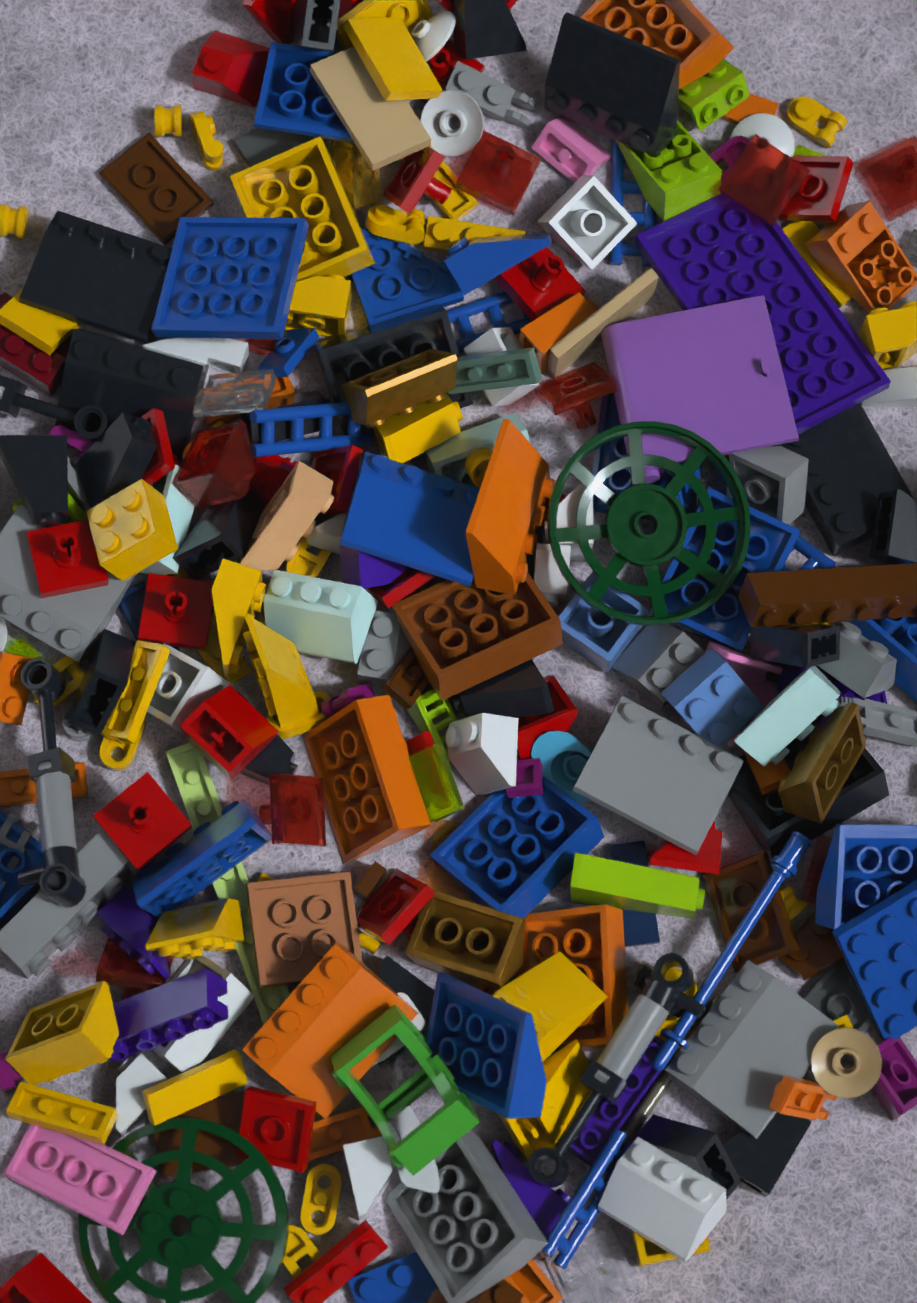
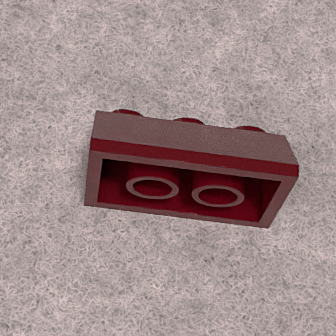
M5 292L0 295V309L13 298ZM0 324V366L52 397L63 379L65 361L72 335L49 355Z

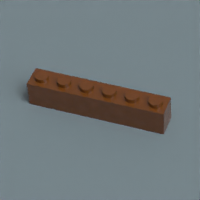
M917 563L747 573L738 598L750 627L917 616Z

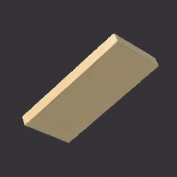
M354 46L310 65L312 76L372 171L431 146L430 136L407 100H384Z
M652 268L647 269L550 348L547 371L554 379L602 340L601 331L604 328L616 323L625 322L653 299L659 276Z

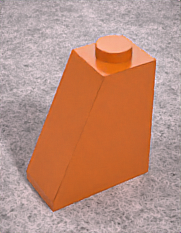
M579 292L520 329L519 345L521 349L534 347L542 373L547 369L550 348L599 308L592 299H585Z

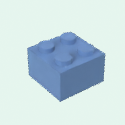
M592 571L582 587L589 592L599 577ZM609 586L600 599V602L608 607L624 613L647 616L649 609L625 592L619 591L612 586ZM577 594L574 595L559 616L561 620L562 642L606 673H608L641 628V625L624 623L605 616L589 606Z
M712 648L660 693L697 736L718 747H721L765 708L731 666Z

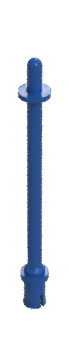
M793 831L779 856L773 857L771 860L773 872L698 988L693 999L703 1005L706 1004L783 880L790 876L794 877L798 869L796 866L812 844L807 837ZM685 1010L672 1031L664 1028L661 1030L660 1033L666 1038V1041L652 1062L655 1070H663L678 1047L685 1050L688 1049L689 1044L684 1037L697 1017Z

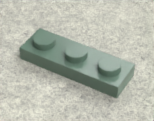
M534 347L457 357L455 389L448 393L457 394L539 383L543 378Z

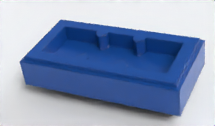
M289 329L283 336V339L278 340L274 344V348L257 367L261 378L288 377L318 340L319 335L316 329Z

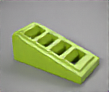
M432 689L419 696L414 705L407 709L422 733L430 731L442 765L451 762L448 758V750L444 746L446 744V735L440 737L438 732L445 728L448 729L449 723L458 721L448 698L441 701L435 690ZM431 704L434 709L428 712L426 707ZM439 716L442 721L434 724L432 719Z

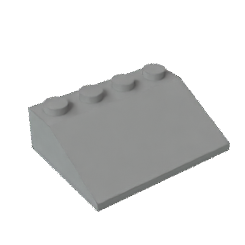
M20 504L0 532V617L77 662L89 660L104 628H107L135 575L125 581H121L106 570L108 576L107 586L41 599L26 532L46 527L41 526V524H34L26 507Z
M621 696L573 791L696 856L744 760Z
M747 960L687 1040L689 1044L688 1049L681 1048L665 1071L673 1083L680 1089L757 1139L776 1114V1111L769 1107L776 1085L782 1080L784 1075L802 1079L811 1067V1056L816 1043L826 1033L838 1029L839 1026L775 976Z
M468 1132L435 1158L440 1179V1190L438 1193L410 1188L401 1182L384 1198L448 1303H466L523 1268L548 1244L481 1137Z

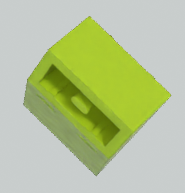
M678 120L677 135L657 157H653L616 140L646 201L664 222L720 195L722 170Z

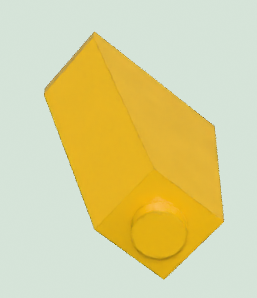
M445 393L446 397L438 402L428 404L424 401L415 405L416 410L401 416L395 413L385 417L386 422L384 424L373 427L379 449L386 458L399 463H405L460 434L458 421L463 420V416L458 402H452L447 393Z

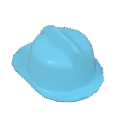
M548 731L540 735L533 743L531 757L532 759H541L543 776L575 801L586 802L590 800L573 791V788L593 750L584 746L570 733L563 731Z

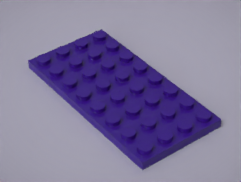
M748 181L636 235L635 243L682 311L764 295L798 434L889 388L890 379Z

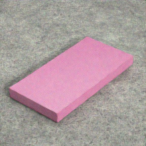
M30 1124L3 1175L124 1235L156 1170L106 1145Z

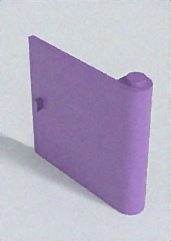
M764 295L616 323L601 331V339L621 425L639 421H657L677 425L707 440L723 455L799 441ZM641 434L643 454L662 456L681 464L685 463L695 450L688 444L671 437ZM623 436L627 455L629 456L628 436ZM644 465L646 484L659 481L660 476L666 470L660 467Z

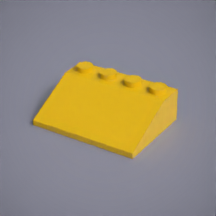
M321 136L230 176L247 218L306 219L309 228L296 282L315 276L326 277L327 274H337L345 277L375 264L334 162Z

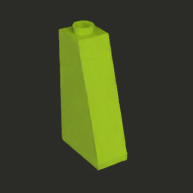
M575 853L570 885L572 903L594 906L607 904L619 909L695 919L696 909L703 910L705 889L699 888L700 878L580 853Z

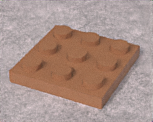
M350 872L247 883L246 890L259 988L300 984L335 943H341L362 962Z

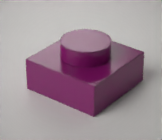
M540 758L517 760L516 786L506 789L509 798L543 795V764Z
M8 1052L0 1053V1088L4 1093L16 1090L18 1087L17 1081L22 1080V1076L5 1060Z

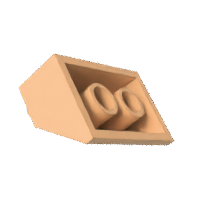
M298 461L262 511L246 554L239 560V564L257 570H278L284 560L290 562L299 547L297 544L302 536L307 538L316 524L314 519L318 513L325 514L334 500V496L331 495L334 481Z

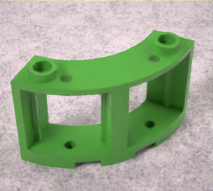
M394 1004L330 1056L334 1068L332 1076L343 1089L348 1087L369 1113L388 1144L390 1150L387 1154L391 1161L399 1169L404 1166L414 1176L479 1124L480 1121L466 1094L459 1092V1088L453 1081L455 1077L438 1054L433 1058L430 1056L432 1051L424 1041L425 1037L401 1009ZM395 1033L416 1058L422 1069L377 1104L350 1069ZM435 1085L445 1105L401 1140L390 1121Z

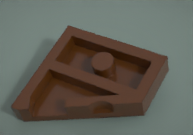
M816 910L795 933L800 950L777 959L803 980L819 974L825 968H833L844 963L843 955L832 934L834 929L815 924Z

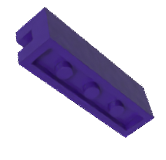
M205 968L113 1003L119 1036L114 1044L113 1054L109 1059L112 1061H123L130 1055L141 1051L153 1050L157 1045L171 1040L182 1039L189 1033L200 1029H209L214 1024L227 1020L228 1006L217 1000V997L228 994L227 981Z
M656 1035L654 1036L625 1082L628 1085L616 1104L614 1105L602 1097L568 1151L588 1166H592L614 1128L618 1130L621 1128L661 1072L653 1068L652 1062L664 1044L663 1040Z

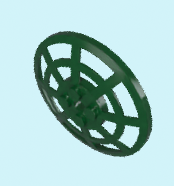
M639 421L618 425L597 434L583 444L566 462L557 477L550 496L547 515L548 538L552 554L562 576L572 590L589 606L605 616L624 623L641 626L666 625L683 621L704 611L715 603L728 590L740 572L748 551L751 531L750 510L745 490L737 473L725 456L710 442L696 433L677 425L657 421ZM641 434L671 437L688 444L695 450L683 465L662 456L643 454ZM628 436L629 456L610 463L595 476L580 463L587 454L600 445L618 437ZM705 458L716 467L725 480L735 507L714 510L707 490L694 475V472ZM644 465L660 467L675 475L665 488L646 484ZM630 467L632 487L626 489L618 496L603 484L604 480L615 472ZM572 474L586 487L577 507L576 527L557 528L559 499L566 481ZM686 483L696 494L703 512L685 513L682 504L676 496ZM595 495L609 507L605 517V524L586 526L587 509L592 496ZM647 516L653 520L655 528L652 534L646 535L640 532L637 525L640 517ZM737 520L735 550L727 570L722 574L707 564L715 544L716 524ZM705 525L704 542L697 557L682 545L687 535V528ZM607 538L610 547L616 554L606 568L594 556L588 540ZM578 541L585 561L599 577L589 592L579 584L569 570L562 555L559 542ZM674 557L689 568L677 579L661 584L659 564ZM627 562L635 566L644 567L647 586L633 585L616 578V576ZM697 575L715 585L706 596L695 604L678 612L668 614L664 594L682 588ZM609 586L631 595L650 596L654 616L624 613L608 607L600 602V599Z
M171 1118L156 1126L150 1123L132 1131L118 1141L112 1149L137 1160L128 1148L135 1141L152 1133L169 1129H183L180 1150L158 1153L141 1162L153 1168L162 1163L178 1161L176 1182L168 1183L158 1188L152 1180L145 1192L147 1198L141 1205L139 1213L134 1214L127 1227L137 1229L138 1239L142 1248L127 1261L120 1247L118 1233L107 1228L109 1248L119 1269L105 1282L97 1271L88 1240V1224L103 1225L79 1214L78 1238L82 1259L91 1280L100 1294L109 1303H123L114 1293L129 1280L144 1293L166 1300V1303H181V1301L200 1299L221 1288L234 1303H257L267 1292L279 1272L289 1236V1212L285 1192L276 1171L266 1156L250 1140L235 1130L213 1121L196 1118ZM198 1130L207 1131L227 1139L239 1147L249 1158L234 1170H231L216 1158L202 1152H196L195 1145ZM193 1162L209 1167L223 1179L208 1191L201 1186L190 1183ZM257 1169L264 1176L272 1195L276 1226L254 1224L251 1201L241 1182ZM231 1190L235 1193L240 1205L242 1223L223 1222L222 1212L217 1202ZM177 1215L185 1216L189 1222V1229L182 1236L176 1235L171 1229V1222ZM222 1236L241 1238L233 1260L224 1269L212 1254L217 1249ZM252 1239L273 1240V1250L267 1267L255 1287L246 1294L234 1281L233 1277L239 1272L246 1261L252 1245ZM151 1259L164 1267H168L166 1289L149 1283L136 1272ZM201 1264L214 1279L198 1288L181 1290L182 1269Z

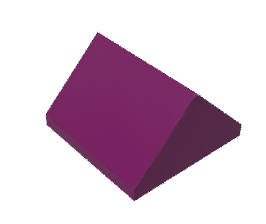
M890 1037L877 1045L882 1057V1070L877 1083L871 1089L892 1121L917 1105V1061L900 1037L896 1040Z

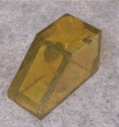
M330 139V155L353 210L381 203L380 168L372 171L355 143Z

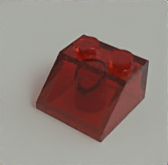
M240 420L197 432L171 483L197 508L239 500L249 491V483L255 473V467L246 424Z

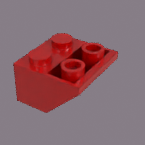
M231 685L206 699L180 724L182 735L230 781L279 734V731Z
M42 1252L15 1273L0 1288V1303H92Z

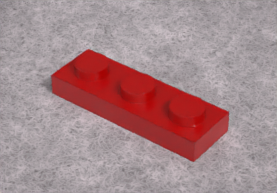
M364 1220L283 1289L294 1303H323L385 1251L388 1246L368 1221Z

